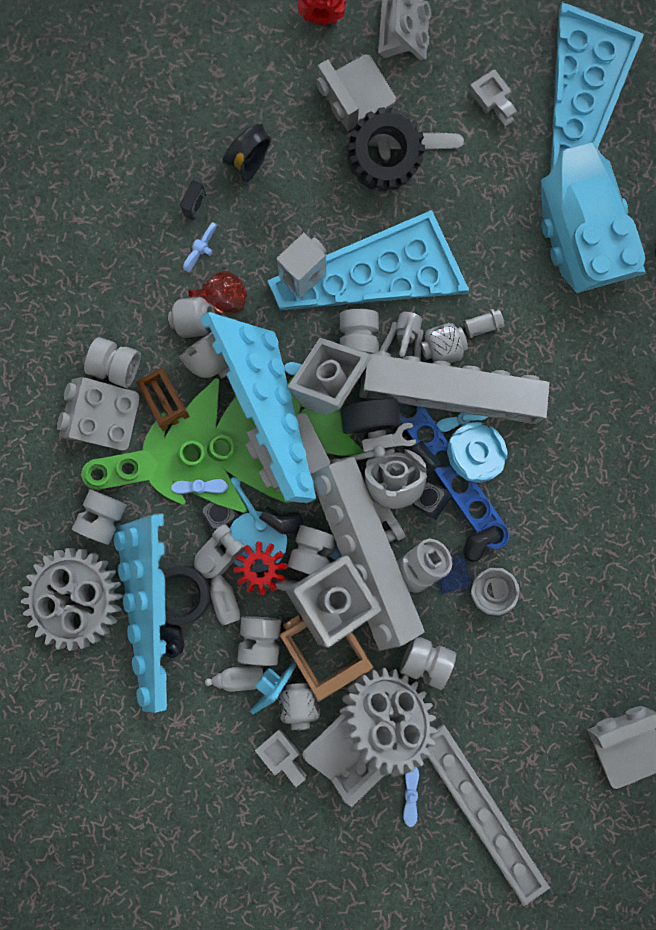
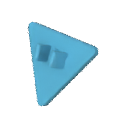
M295 660L281 676L270 668L261 676V679L255 686L264 695L249 712L255 714L275 701L297 666Z

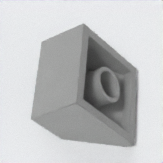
M319 338L288 385V388L302 407L326 416L340 409L372 357L368 353Z
M348 555L311 573L286 590L289 598L320 646H331L382 611Z

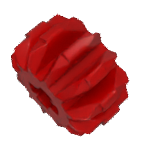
M298 0V13L303 15L304 21H313L314 26L323 24L326 27L327 23L337 24L338 19L343 18L346 10V0Z
M257 541L255 545L256 553L253 552L249 545H246L244 550L249 557L246 558L243 555L236 556V560L244 563V567H234V573L244 572L245 576L239 578L237 583L241 585L249 580L248 593H252L256 584H258L259 594L264 595L266 591L265 583L268 584L272 591H275L277 586L272 579L275 578L281 582L285 580L283 575L276 572L277 569H287V564H276V560L282 558L284 554L280 551L272 557L270 554L274 550L273 544L270 543L264 553L262 542ZM262 559L263 564L269 566V571L264 572L266 575L264 577H259V573L256 571L253 572V564L257 565L256 560Z

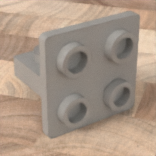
M382 0L378 50L382 57L387 58L410 51L419 60L426 59L427 47L429 45L428 26L431 17V9L427 1Z

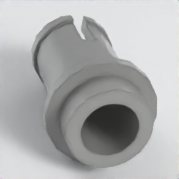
M490 309L488 314L464 320L468 338H473V336L493 330L495 333L499 332L500 328L504 327L501 311Z

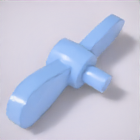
M212 222L202 239L195 240L192 246L193 251L183 265L185 271L190 272L200 254H212L213 250L208 248L207 243L212 237L217 224Z
M198 479L194 482L177 481L172 485L171 489L179 494H187L194 491L198 494L204 492L221 494L228 490V484L222 479L207 482Z
M414 768V771L405 774L407 789L404 793L406 804L403 819L409 827L414 826L417 822L416 801L418 799V792L416 788L419 779L418 768Z

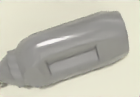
M222 575L211 578L210 598L220 624L223 626L240 620V610L232 586L225 581Z
M251 665L227 668L212 679L207 678L205 684L206 686L213 685L228 692L257 689L256 683L263 675V667Z

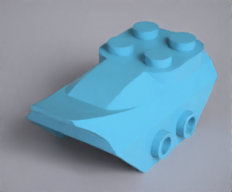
M594 142L560 151L551 173L541 180L542 216L544 219L541 225L544 236L550 238L553 247L550 250L551 260L555 266H559L561 276L576 293L646 274L644 268L645 253L633 219L628 216V205L626 200L621 197L610 161L604 158Z

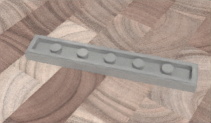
M442 724L436 728L437 733L429 735L435 742V745L427 748L431 754L428 758L525 906L550 889V887L445 725Z

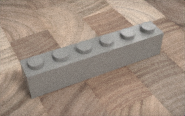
M382 351L370 354L372 358L362 372L359 395L361 398L375 400L395 399L401 404L537 424L547 418L549 382L540 381L539 377L534 375L515 377L510 376L509 372L495 370L489 373L480 371V368L476 366L451 367L449 362L434 361L433 363L421 362L420 358L414 356H405L403 359L391 357V354Z
M355 457L330 464L311 473L314 489L341 556L348 555L382 610L367 620L379 651L402 646L425 633Z

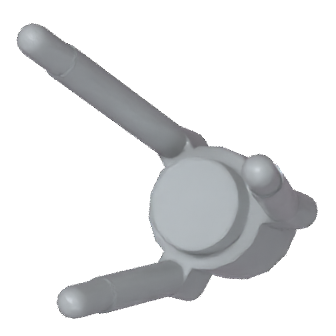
M412 312L400 313L398 322H392L390 332L379 351L386 352L393 338L397 335L396 338L402 342L399 355L404 357L408 343H413L415 340L414 357L421 359L420 343L424 331L420 327L423 319Z

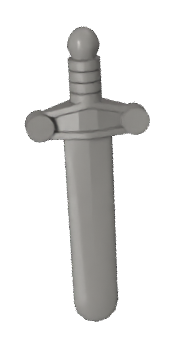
M423 133L422 144L425 145V149L460 148L464 143L463 137L456 133ZM379 134L372 137L368 144V147H377L382 163L390 161V149H401L398 141L387 134Z

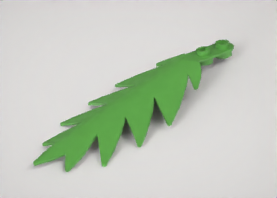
M294 376L287 382L288 385L290 384ZM217 378L188 405L186 410L190 417L178 419L179 423L171 426L165 438V431H162L156 421L145 437L142 451L91 460L84 465L81 473L84 484L93 490L149 480L156 491L181 505L185 504V499L181 494L175 493L171 489L172 485L177 481L194 482L199 479L207 482L222 479L228 484V490L224 493L204 492L198 494L195 491L191 493L216 505L245 513L247 508L230 480L228 472L239 481L269 497L284 503L290 502L285 500L282 492L277 494L273 486L266 487L259 473L264 467L259 458L252 459L245 444L250 441L246 432L257 427L253 418L247 419L237 396L225 410L216 427L219 379ZM291 393L295 415L303 413L308 416L326 454L354 456L365 453L349 437L352 434L343 433L340 409L326 416L307 408L300 412L301 405ZM163 412L161 414L162 417L164 418L165 416H167V413ZM124 464H131L134 467L133 473L129 475L123 473L122 466ZM93 470H101L103 478L101 480H94L91 477Z

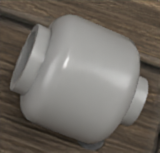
M202 297L179 299L173 304L172 311L168 314L169 325L182 338L206 336L211 329L210 327L204 328L200 317L207 312L215 314L214 308L211 303H208Z

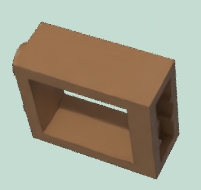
M298 615L283 624L285 630L281 632L280 636L318 701L373 669L370 660L351 631L345 636L358 659L319 682L293 638V635L307 627L304 620H301Z

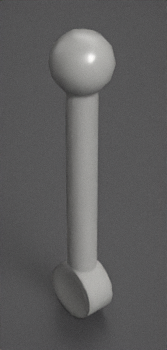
M377 446L373 451L342 459H334L330 462L334 464L355 457L356 461L374 456L382 458L385 455V449Z

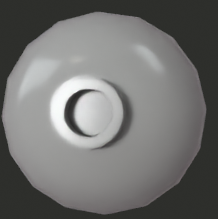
M209 332L186 349L185 353L178 356L193 374L201 378H210L217 374L220 378H223L229 370L223 355L216 354L212 345L216 339L212 332Z
M395 448L385 449L384 457L376 458L374 456L367 460L365 469L366 487L372 499L383 507L398 509L410 506L420 498L424 491L427 480L426 463L419 455L405 449L404 453H394Z

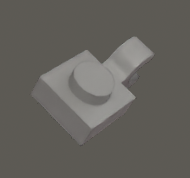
M495 69L470 85L469 92L485 113L494 109L497 118L504 127L514 121L512 116L517 111L507 100L510 98L512 91Z
M404 423L400 425L395 434L386 435V430L368 433L369 439L362 440L364 452L373 451L377 446L387 449L415 445L416 439L407 441L402 436L406 429L413 428V424Z
M281 728L255 749V752L274 775L283 770L295 787L306 779L307 774L294 761L300 752Z

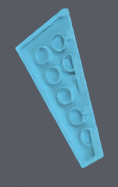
M432 210L326 255V275L301 299L279 276L268 280L269 287L280 311L466 294L469 291Z
M207 312L200 317L204 328L210 327L216 339L212 345L217 355H223L229 367L226 375L247 419L253 418L259 431L255 435L260 446H266L272 458L269 466L285 500L309 503L315 500L314 483L310 475L306 451L303 447L299 423L295 415L292 395L288 388L285 367L282 363L275 332Z

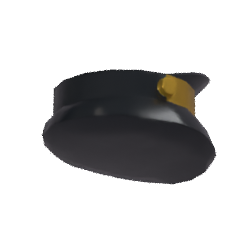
M254 124L245 129L232 142L222 158L224 164L236 166L240 170L243 182H249L262 165L272 139L265 132L264 126L262 124Z

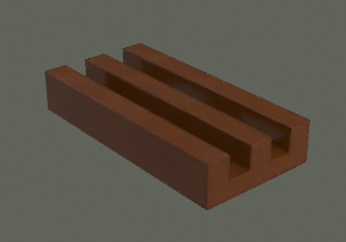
M163 367L136 381L162 431L167 430V425L171 423L173 425L178 424V419L181 417L184 419L190 417ZM160 377L178 407V410L174 412L156 380ZM149 383L152 384L168 414L164 418L146 387Z

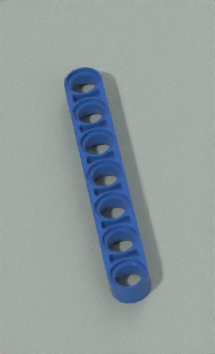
M415 406L416 415L412 418H405L400 413L401 425L404 423L413 424L412 429L405 430L411 440L416 439V444L419 443L417 430L421 427H428L433 431V440L424 444L434 456L439 451L447 453L448 441L424 407ZM451 464L446 468H436L433 471L443 487L452 494V500L475 533L493 525L501 530V541L497 544H488L486 547L490 549L504 547L509 540L508 528L477 483L467 480V490L464 493H456L451 487V482L454 477L460 475L456 473ZM474 501L481 502L485 507V513L479 519L473 518L469 513V506Z

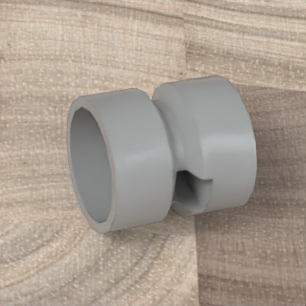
M350 309L341 312L340 332L345 335L340 338V344L369 354L379 351V342L377 337L373 335L379 330V313L368 309Z
M97 337L92 342L86 355L84 370L88 375L102 380L109 377V382L128 388L133 383L138 370L141 353L127 346L117 349L115 342Z
M89 489L83 503L86 510L78 514L72 530L95 541L110 544L116 531L113 525L114 521H120L127 504Z
M300 525L295 539L298 548L292 550L287 567L311 574L330 564L327 556L334 553L336 541L331 534Z
M434 539L423 540L397 560L408 591L414 593L424 591L451 571L452 557L444 544Z
M242 616L240 635L244 637V641L239 643L237 661L251 665H277L279 646L275 643V640L280 638L281 619Z
M418 636L409 643L400 666V673L414 679L423 677L425 684L442 690L452 672L456 652L440 645L433 648L431 641Z

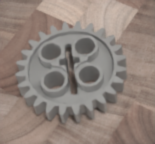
M67 548L65 553L63 550L54 551V557L51 555L44 556V564H34L37 574L26 576L32 582V585L22 587V590L29 593V598L22 599L21 603L29 604L30 608L23 612V616L32 615L33 618L27 625L28 628L37 626L38 630L35 637L46 635L45 645L53 644L56 641V649L58 650L65 648L66 645L68 651L77 649L78 645L82 649L89 647L90 642L97 643L101 641L99 634L106 635L110 633L106 624L117 623V620L111 615L112 612L121 611V608L114 604V600L123 598L121 594L114 593V589L121 585L120 582H111V578L116 573L115 570L105 571L108 561L97 563L98 554L91 553L87 556L86 549H79L76 553L75 548ZM65 570L69 574L67 585L63 582L62 577ZM50 585H51V587H53L55 590H57V592L52 591V590L50 589ZM90 585L95 588L96 592L93 600L88 595ZM50 598L55 603V610L53 613L48 609V601ZM88 605L94 609V613H92V611L86 606ZM76 613H78L81 617L80 627H78L74 622V616Z
M386 668L377 672L372 670L357 678L356 683L348 687L350 694L342 699L348 706L340 710L341 714L347 716V721L342 722L340 726L349 728L350 732L343 739L347 741L353 740L354 742L350 752L359 751L361 753L358 761L360 764L369 760V771L379 769L381 776L391 773L392 777L412 772L414 768L422 766V759L431 755L427 748L435 745V742L429 735L437 733V730L430 726V722L434 721L436 716L428 715L427 712L433 705L432 703L424 704L423 702L426 692L418 694L416 692L418 682L416 681L409 685L408 676L403 675L398 678V671L396 669L389 673ZM376 734L379 737L380 743L377 741Z

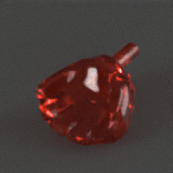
M220 271L214 274L203 284L202 289L188 291L189 297H203L208 303L212 304L215 310L233 314L239 313L244 309L247 296L243 282L229 271Z

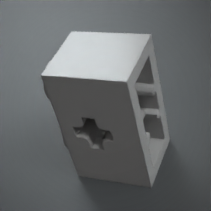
M303 233L276 258L279 278L300 299L326 275L325 247L316 238L310 239Z

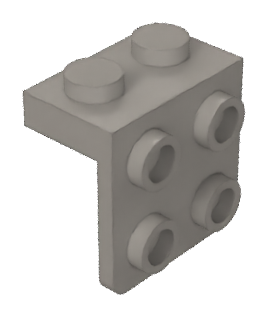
M363 55L336 71L329 60L318 65L317 87L320 93L327 97L334 116L338 121L341 120L347 132L355 128L360 118L363 119L368 112L372 111L375 113L378 108L385 107V110L395 105L396 96L370 55Z
M85 377L72 379V382L67 384L64 392V400L67 401L65 412L60 414L57 422V430H60L59 438L80 440L117 450H126L131 439L140 399L139 394L135 391Z
M303 413L297 415L299 431L311 474L330 465V460L308 416ZM255 428L246 432L250 439L249 442L245 443L253 460L260 459L264 469L260 470L259 473L266 487L273 486L277 494L280 493V487L269 466L272 458L266 446H260L255 435L259 433L258 429Z
M643 706L634 707L626 711V714L622 716L604 719L598 722L597 726L587 729L607 780L613 788L619 789L656 774L655 711Z
M342 714L304 750L303 757L310 765L329 778L344 802L353 807L383 776L380 775L379 769L369 771V760L361 764L358 762L361 755L359 751L350 752L354 742L353 740L347 741L343 739L350 732L349 728L340 726L342 722L347 721V716Z

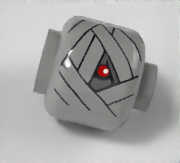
M453 323L428 329L425 332V341L420 343L425 360L431 359L432 362L445 361L453 363L461 360L464 351L468 350L463 329L461 327L457 328Z
M308 683L285 685L286 690H282L278 695L280 720L283 723L291 724V730L309 729L310 722L316 721L320 717V704Z

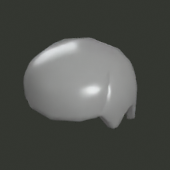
M489 568L479 573L475 578L471 589V596L477 608L486 614L499 616L508 613L515 607L520 592L519 584L514 575L505 569ZM490 582L492 585L494 598L491 597L487 591V587Z

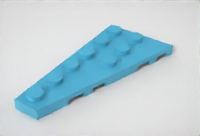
M563 2L559 8L551 171L556 164L559 152L564 149L594 142L598 149L644 35Z
M164 514L151 515L115 527L116 532L114 534V545L116 550L119 551L120 556L118 574L120 580L124 583L125 590L123 606L128 613L130 623L127 634L134 650L132 668L138 677L139 684L137 700L143 711L153 713L167 710L166 672L160 665V658L162 654L166 653V641L160 640L159 626L165 625V576L161 569H158L160 557L164 555V543L158 542V526L164 525Z

